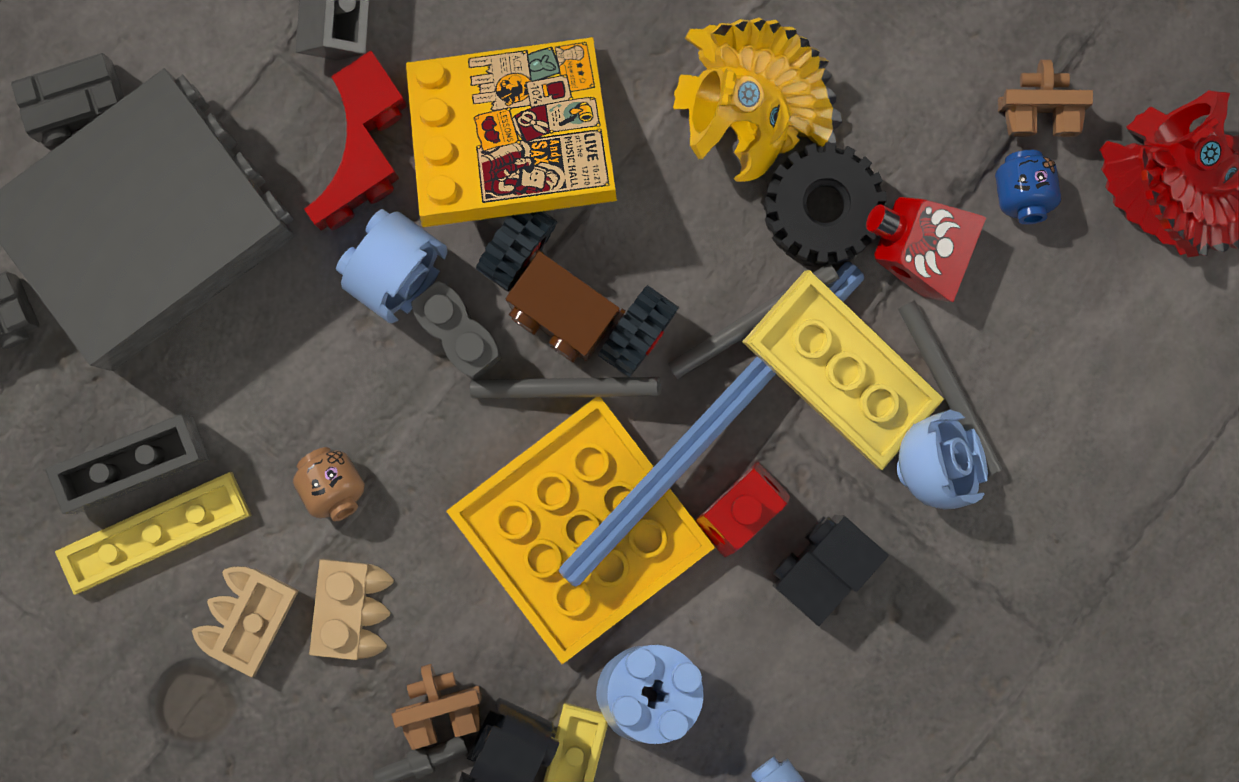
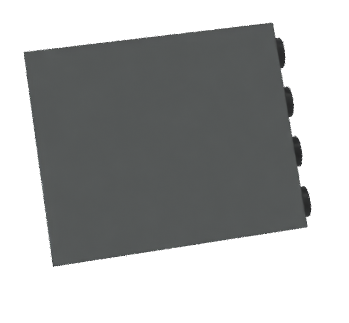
M165 68L0 189V245L88 364L109 371H115L295 237L288 224L294 221V218L277 197L275 198L270 191L264 194L259 188L266 183L265 179L249 159L247 160L241 152L236 155L233 153L232 149L238 143L222 122H219L212 113L208 116L204 114V111L210 106L193 84H190L183 74L176 79Z

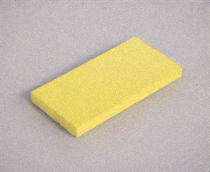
M805 270L742 341L879 470H883L899 452L906 432L914 424L928 418L944 400L810 270Z

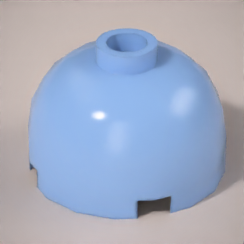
M947 410L914 424L906 432L901 442L899 461L897 463L898 477L902 484L924 505L944 510L955 509L974 504L984 496V493H978L979 483L986 482L988 478L985 453L974 429L965 431L962 424L958 421L965 418L960 412Z

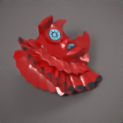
M1209 90L1167 115L1153 107H1149L1144 113L1136 115L1134 121L1126 126L1130 133L1144 140V145L1132 143L1123 146L1119 143L1106 141L1100 148L1105 161L1101 169L1107 178L1105 188L1113 195V204L1124 210L1125 218L1138 224L1143 232L1156 235L1162 244L1174 245L1179 255L1186 254L1187 258L1199 255L1207 256L1209 249L1223 253L1229 247L1239 249V134L1234 136L1224 134V123L1230 93ZM1204 115H1209L1200 126L1190 133L1189 127L1194 120Z

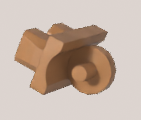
M1041 59L1038 63L1037 73H1021L1020 76L1021 87H1036V90L1006 89L1004 97L998 98V112H1005L1009 136H1034L1037 133V113H1053V136L1077 137L1082 133L1085 111L1093 105V90H1053V87H1069L1070 74L1054 73L1052 60Z
M432 664L421 666L423 680L407 685V691L410 699L427 694L429 700L398 708L396 712L392 713L395 728L402 726L411 749L415 750L438 742L432 717L449 713L455 737L479 731L481 729L478 704H480L483 698L479 685L441 696L440 690L457 686L454 673L450 672L436 676Z

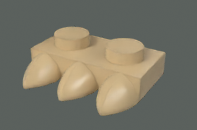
M320 559L309 655L358 660L373 657L385 650L387 644L378 635L362 628L363 626H371L382 622L390 616V611L381 602L367 597L366 594L376 593L388 588L394 583V579L385 570L372 564Z
M238 566L224 569L222 573L227 585L239 598L218 596L207 601L212 615L224 627L200 626L194 628L192 633L196 643L206 654L250 677H254L299 590L258 569Z

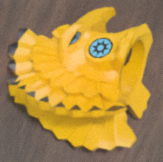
M758 17L753 20L739 19L732 24L719 23L718 26L708 25L704 29H690L685 39L699 49V60L707 69L699 76L680 75L678 86L674 91L675 101L673 108L676 110L689 109L690 147L698 159H703L720 141L728 127H731L736 132L739 140L734 151L741 164L740 173L734 177L736 182L751 181L762 176L774 163L779 153H785L794 148L800 140L797 135L808 137L819 147L824 146L826 142L836 143L833 130L839 127L842 123L841 113L832 107L836 102L837 95L825 86L832 77L825 69L829 61L824 57H819L820 51L810 46L807 38L798 35L795 28L781 27L777 20L765 21Z

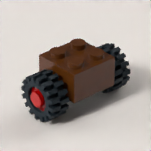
M544 211L508 216L502 227L494 234L493 240L485 248L486 251L481 255L476 265V270L504 290L510 291L505 300L512 309L509 313V316L512 317L511 319L532 335H535L539 329L552 337L549 341L550 347L572 363H574L578 356L588 362L615 324L617 325L602 346L598 356L628 378L631 377L646 355L648 356L661 339L665 328L679 307L647 285L627 312L623 308L620 310L614 303L544 255V252H542L543 246L551 237V233L558 222Z

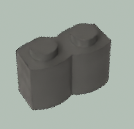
M436 281L411 302L413 313L420 325L434 338L442 342L444 351L451 363L466 376L477 380L502 359L500 349L494 338L481 324L471 319L470 312L463 300L448 285Z

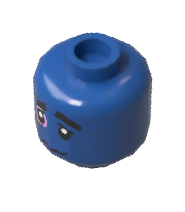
M1023 150L1008 155L1005 158V163L995 173L1001 211L1009 217L1018 218L1021 224H1036L1046 220L1048 217L1047 213L1056 209L1061 203V191L1056 164L1050 158L1043 156L1042 152L1038 150Z

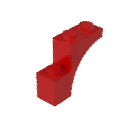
M371 50L331 76L339 90L345 108L347 137L341 163L332 181L315 201L304 208L314 225L321 231L326 227L333 231L345 225L355 216L352 211L367 200L370 204H374L384 199L395 189L392 183L400 179L369 132L376 127L379 131H382L395 124L403 116L400 111L406 108L407 104Z

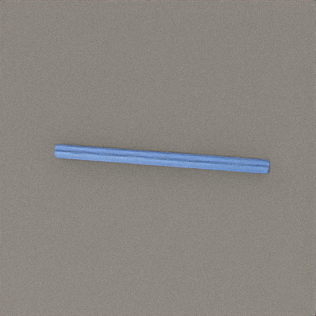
M851 262L844 263L836 272L840 279L827 286L842 302L864 280V274ZM757 356L563 563L559 569L562 577L575 587L580 585L776 373Z

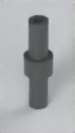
M458 736L431 748L425 746L408 751L407 758L373 771L375 782H399L411 776L419 779L434 773L435 766L469 753V749L464 737Z

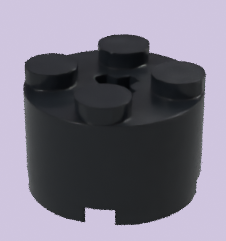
M498 698L496 701L498 713L489 711L468 754L467 759L474 762V766L470 774L461 773L459 782H534L540 765L548 767L556 754L559 740L555 738L556 730L553 729L554 724L552 721L507 700Z

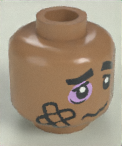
M323 447L307 454L298 462V471L293 478V484L311 516L319 519L331 517L333 521H340L358 509L356 502L364 492V482L346 453L338 450L331 451L330 448Z

